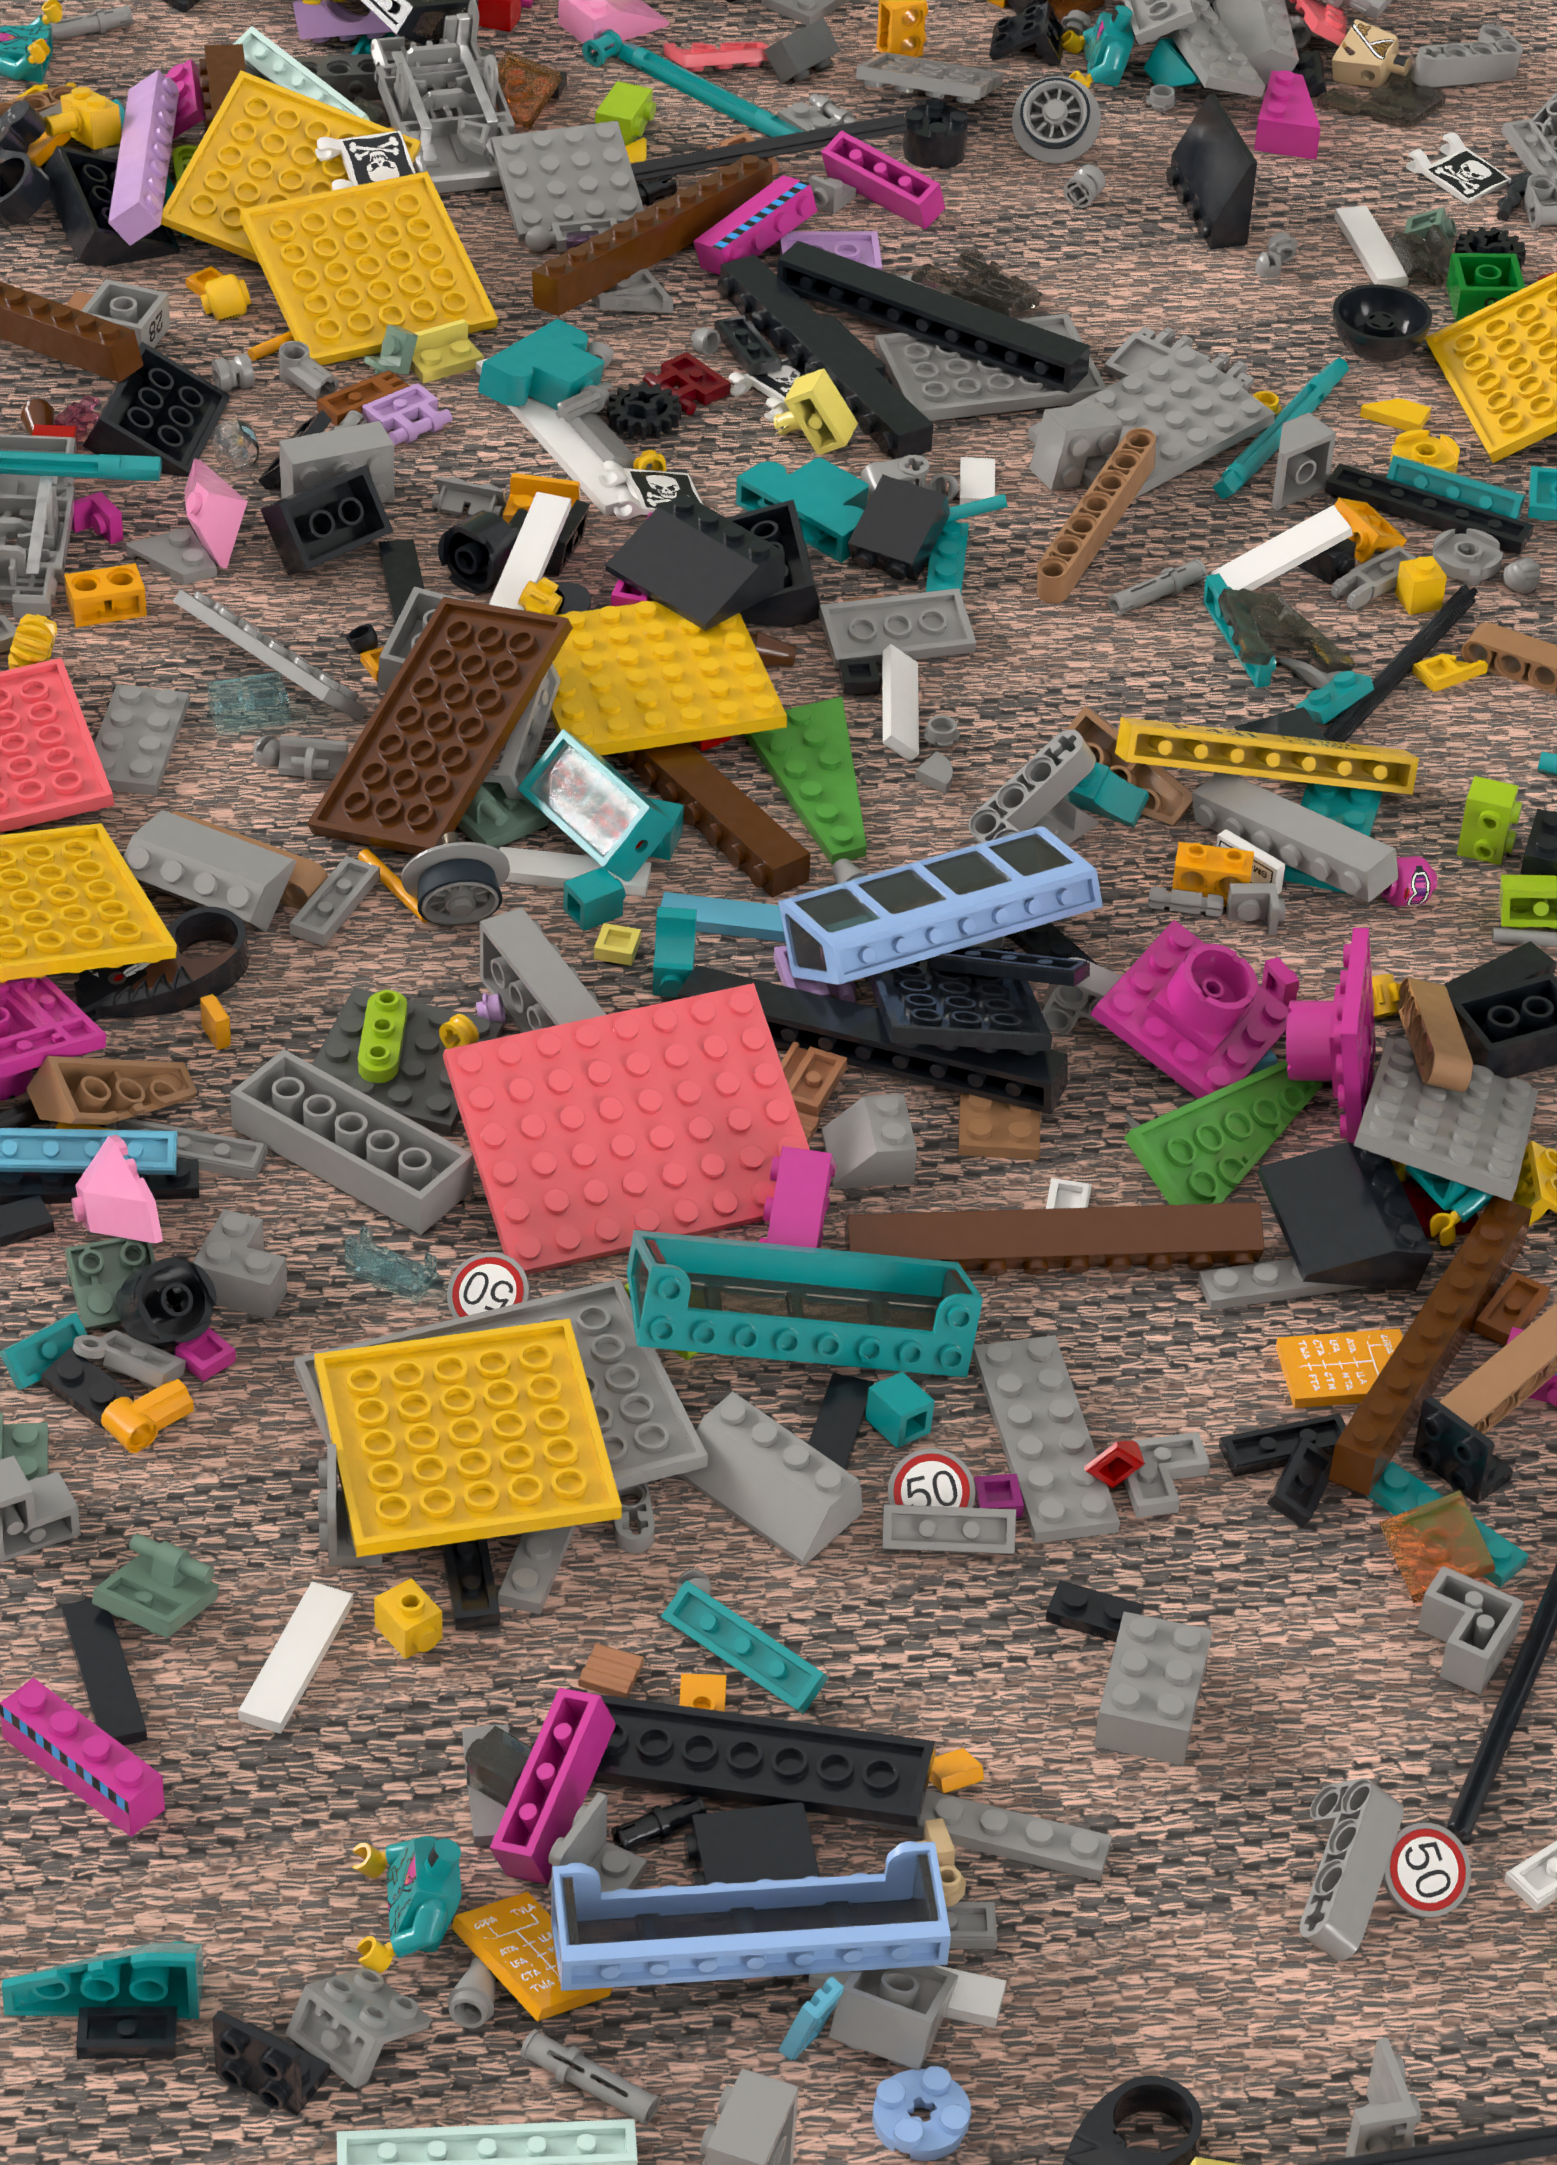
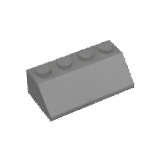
M1215 0L1213 2L1214 12L1219 16L1225 28L1228 29L1230 35L1248 58L1254 70L1258 72L1263 83L1268 84L1272 70L1293 71L1299 61L1285 0Z
M161 810L132 835L123 856L139 884L199 907L227 909L235 913L244 924L264 932L270 926L297 862L294 859Z
M731 1392L702 1418L696 1430L708 1454L707 1467L678 1474L679 1477L803 1567L863 1513L859 1479L735 1392Z

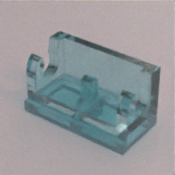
M280 672L207 683L208 710L217 735L290 724V716L285 702H289Z
M364 1226L360 1227V1241H358V1238L350 1235L345 1241V1274L417 1304L439 1278L437 1259L434 1255L426 1253L424 1265L373 1244L372 1232Z

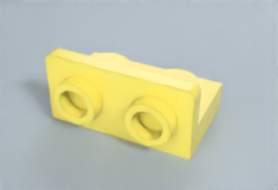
M461 319L415 332L418 337L410 369L422 383L475 369L476 362L484 360V356L468 339V323Z

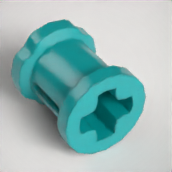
M608 29L601 33L600 38L584 42L582 46L583 57L587 63L599 67L610 56H619L623 43L622 39L613 30Z

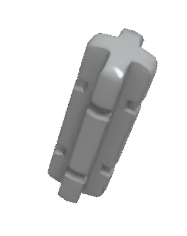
M1151 887L1148 907L1164 911V907L1170 908L1169 912L1199 916L1200 912H1206L1205 916L1219 918L1222 915L1224 898L1216 894H1208V897H1202L1203 893L1177 889H1172L1171 893L1166 892V888Z

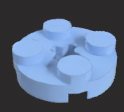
M931 2066L919 2071L911 2069L881 2081L876 2091L872 2122L877 2137L885 2147L895 2152L896 2148L903 2153L910 2154L909 2159L931 2161L950 2155L961 2145L962 2139L969 2129L971 2105L967 2094L957 2082L951 2079L948 2070L939 2066ZM919 2107L932 2111L930 2113V2120L922 2122L919 2116L911 2117L909 2114H912L914 2109Z

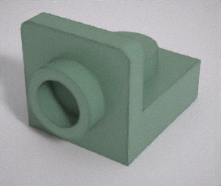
M1444 207L1407 217L1404 235L1408 245L1416 242L1426 243L1439 236L1444 250L1447 251L1452 249L1454 237L1457 236V228L1454 219L1448 218Z
M388 324L382 341L380 357L365 356L364 363L375 368L374 373L377 375L391 370L393 373L409 375L418 335L398 325Z

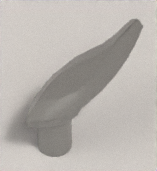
M1280 658L1279 660L1281 665L1293 671L1301 680L1316 689H1321L1331 682L1336 674L1342 672L1325 673L1299 660Z

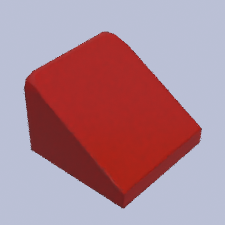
M1133 1440L1119 1441L1085 1465L1084 1469L1090 1475L1114 1488L1142 1467L1145 1462L1137 1442Z

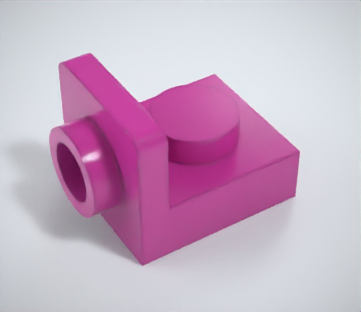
M101 491L73 501L74 515L71 529L75 533L92 527L97 535L101 534L110 544L123 540L122 512Z

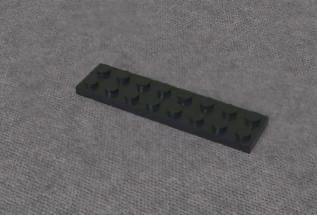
M600 1695L616 1726L592 1780L593 1782L685 1795L698 1794L699 1797L762 1806L803 1802L805 1812L918 1828L936 1754L935 1741Z

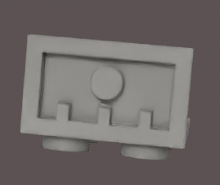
M327 1444V1460H319V1487H327V1490H320V1493H318V1519L327 1520V1523H319L320 1550H328L329 1567L382 1566V1554L356 1557L342 1490H338L336 1444Z
M598 1792L589 1805L583 1804L574 1817L572 1829L565 1838L559 1837L551 1848L548 1862L552 1864V1868L553 1866H564L571 1863H583L594 1868L600 1875L601 1892L622 1888L633 1890L647 1871V1859L606 1841L608 1796ZM551 1877V1879H550L549 1886H548V1892L551 1893V1905H552V1877ZM606 1928L587 1930L601 1936Z
M361 1967L305 1985L285 2034L310 2054L329 2063L330 2069L351 2086L357 2088L368 2082L384 2043L428 2029L432 2018L419 2009L416 2001L399 1994L386 1984L378 1972Z
M1387 2037L1378 2038L1376 2041L1366 2091L1370 2104L1354 2109L1345 2157L1415 2147L1414 2130L1415 2125L1421 2121L1420 2104L1417 2096L1414 2093L1409 2094L1405 2084L1406 2072L1403 2059L1399 2053H1393Z

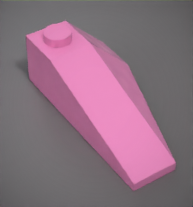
M194 459L184 490L186 516L211 559L219 567L227 569L248 501L204 462Z
M118 1135L108 1136L75 1185L77 1197L72 1198L71 1201L76 1222H82L83 1226L93 1233L149 1243L163 1242L156 1201L144 1178H139L137 1164L134 1159H124L123 1155H128V1148L124 1140Z

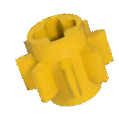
M543 577L538 583L530 580L526 584L519 597L518 605L524 607L525 611L554 616L562 603L563 597L555 593L559 585Z
M1393 974L1372 976L1374 1018L1399 1014L1397 1001H1400L1399 989L1402 983L1394 982Z

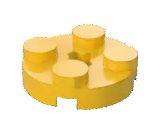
M1410 430L1396 437L1395 444H1392L1390 462L1393 455H1398L1456 473L1460 449L1454 440L1441 433L1440 439L1429 436V430Z

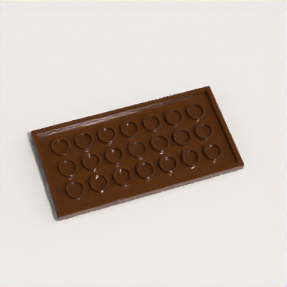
M443 597L309 819L307 825L313 834L417 855L430 848L443 845L442 836L445 833L455 831L573 629L569 619Z

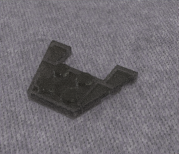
M1409 69L1406 76L1391 72L1387 81L1361 99L1333 87L1318 98L1317 108L1328 111L1329 107L1343 110V115L1351 117L1357 114L1373 117V122L1412 130L1445 106L1446 95L1435 87L1419 86L1412 82L1411 74L1413 70Z
M976 249L961 253L957 263L958 266L972 272L970 274L955 277L928 263L914 268L911 278L916 283L1009 317L1039 306L1043 295L1016 275H1012L1011 279L1000 273L1002 266L995 261H991L990 265L982 261L984 254Z
M1226 588L1220 594L1218 603L1226 624L1229 626L1233 625L1235 632L1232 635L1234 645L1241 646L1238 656L1242 663L1268 666L1274 653L1267 645L1306 649L1325 673L1352 671L1356 665L1351 658L1301 616L1280 595L1273 592L1264 594L1252 592L1248 589L1234 590Z

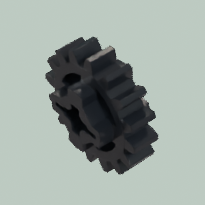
M1479 227L1477 232L1468 229L1467 235H1459L1454 252L1517 254L1520 269H1522L1526 257L1525 243L1518 242L1519 237L1517 235L1510 237L1508 236L1509 231H1502L1496 229V227H1492L1490 231Z
M642 382L641 385L637 386L630 383L628 390L619 387L617 395L611 394L609 396L607 418H609V426L616 427V433L628 432V438L630 439L635 435H641L642 440H646L647 436L650 435L659 439L661 432L669 435L672 433V427L678 428L679 419H681V404L679 403V396H672V389L670 388L662 391L660 390V384L648 387L646 382Z

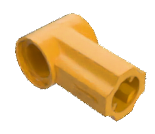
M179 1379L171 1380L134 1401L129 1397H120L114 1400L104 1410L101 1423L127 1451L137 1453L153 1443L159 1430L193 1412L194 1402L188 1393L187 1387Z

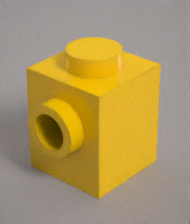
M1433 556L1400 561L1395 595L1409 615L1439 610L1443 604L1447 575Z
M412 1578L374 1597L375 1627L404 1659L418 1652H427L439 1641L443 1640L442 1610Z

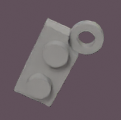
M112 1330L101 1338L92 1335H81L76 1337L73 1343V1351L77 1355L88 1359L104 1357L103 1365L107 1370L124 1373L140 1380L141 1384L149 1388H158L184 1375L185 1359L138 1341L117 1330Z

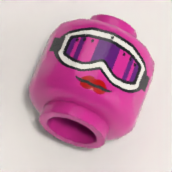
M1420 856L1397 857L1398 879L1381 892V896L1395 907L1425 904L1437 887L1435 870L1431 868L1426 859Z

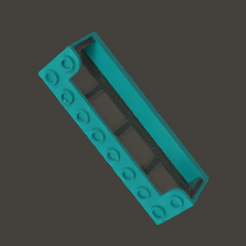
M634 1230L627 1264L636 1344L639 1347L956 1377L968 1376L983 1297L958 1262Z

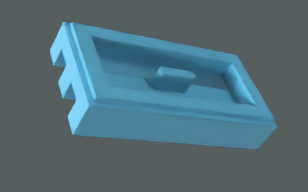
M831 1976L825 1982L822 1989L819 1988L814 1993L810 2002L807 2001L801 2007L778 2049L788 2059L795 2060L822 2032L844 1992V1986Z

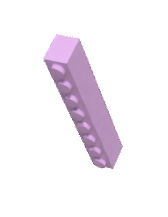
M159 70L143 79L128 91L108 223L129 246L161 226L179 90L175 82L169 77L166 78Z

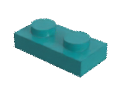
M1353 671L1340 672L1321 689L1309 693L1308 698L1295 707L1296 709L1304 707L1315 723L1324 725L1373 691L1372 679L1370 676L1357 674Z
M77 1312L63 1317L0 1351V1356L18 1390L41 1380V1374L70 1347L73 1349L76 1337L88 1335Z

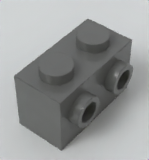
M824 18L792 33L764 50L781 83L791 78L794 79L795 83L812 74L810 68L814 67L816 71H819L833 63L830 57L841 51Z

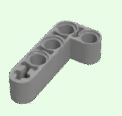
M1484 24L1481 26L1478 40L1475 42L1420 47L1415 59L1411 80L1423 87L1511 80L1516 77L1523 46L1503 27L1495 24Z
M1070 729L1057 734L972 815L968 826L971 834L979 844L1031 829L1091 772L1095 766L1096 758L1081 734L1076 730Z
M1077 957V958H1069V959L1087 961V960H1085V959H1081V958H1078V957ZM1089 962L1090 976L1076 986L1049 984L1041 1008L1049 1030L1059 1031L1058 1034L1061 1035L1067 1034L1072 1030L1080 1015L1101 1024L1090 1014L1122 975Z
M1368 1778L1335 1783L1324 1787L1316 1795L1310 1808L1311 1818L1331 1833L1302 1915L1299 1929L1303 1937L1336 1961H1344L1351 1957L1362 1942L1404 1814L1403 1805Z

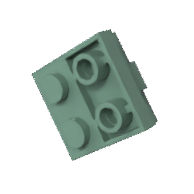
M485 782L481 784L460 820L458 827L475 843L499 848L548 826V817L524 795L522 799H508L500 782Z
M119 1237L65 1248L68 1270H66L69 1287L72 1286L79 1318L85 1330L90 1331L122 1324L115 1301L116 1293L134 1271L156 1262L152 1243Z
M136 1533L130 1541L129 1548L139 1553V1555L94 1588L92 1604L109 1611L116 1617L124 1618L142 1626L153 1634L168 1638L217 1600L219 1584L211 1581L215 1571L214 1567L192 1558L189 1551L170 1542L163 1541L159 1543Z

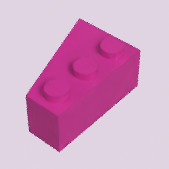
M1272 70L1258 117L1254 150L1317 160L1321 128L1304 77L1288 70Z
M782 1146L781 1157L774 1156L771 1165L770 1181H776L774 1198L767 1197L764 1208L763 1221L770 1222L767 1238H760L759 1242L821 1249L825 1213L828 1212L830 1198L828 1197L831 1177L835 1178L837 1168L832 1153Z

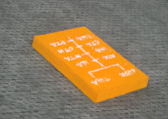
M1400 1328L1277 1337L1276 1350L1293 1407L1305 1408L1361 1403L1402 1340L1403 1336Z
M528 1891L455 1915L451 1926L452 1930L537 2022L610 1996L613 1987L561 1991L551 1929V1916ZM569 1936L570 1945H578V1944Z

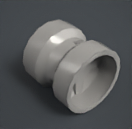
M1087 164L1082 166L1064 185L1063 192L1066 200L1071 205L1080 208L1087 207L1105 188V176L1094 165Z
M248 354L236 355L231 360H226L225 358L212 360V376L215 386L224 392H230L232 387L239 386L245 389L254 386V372Z

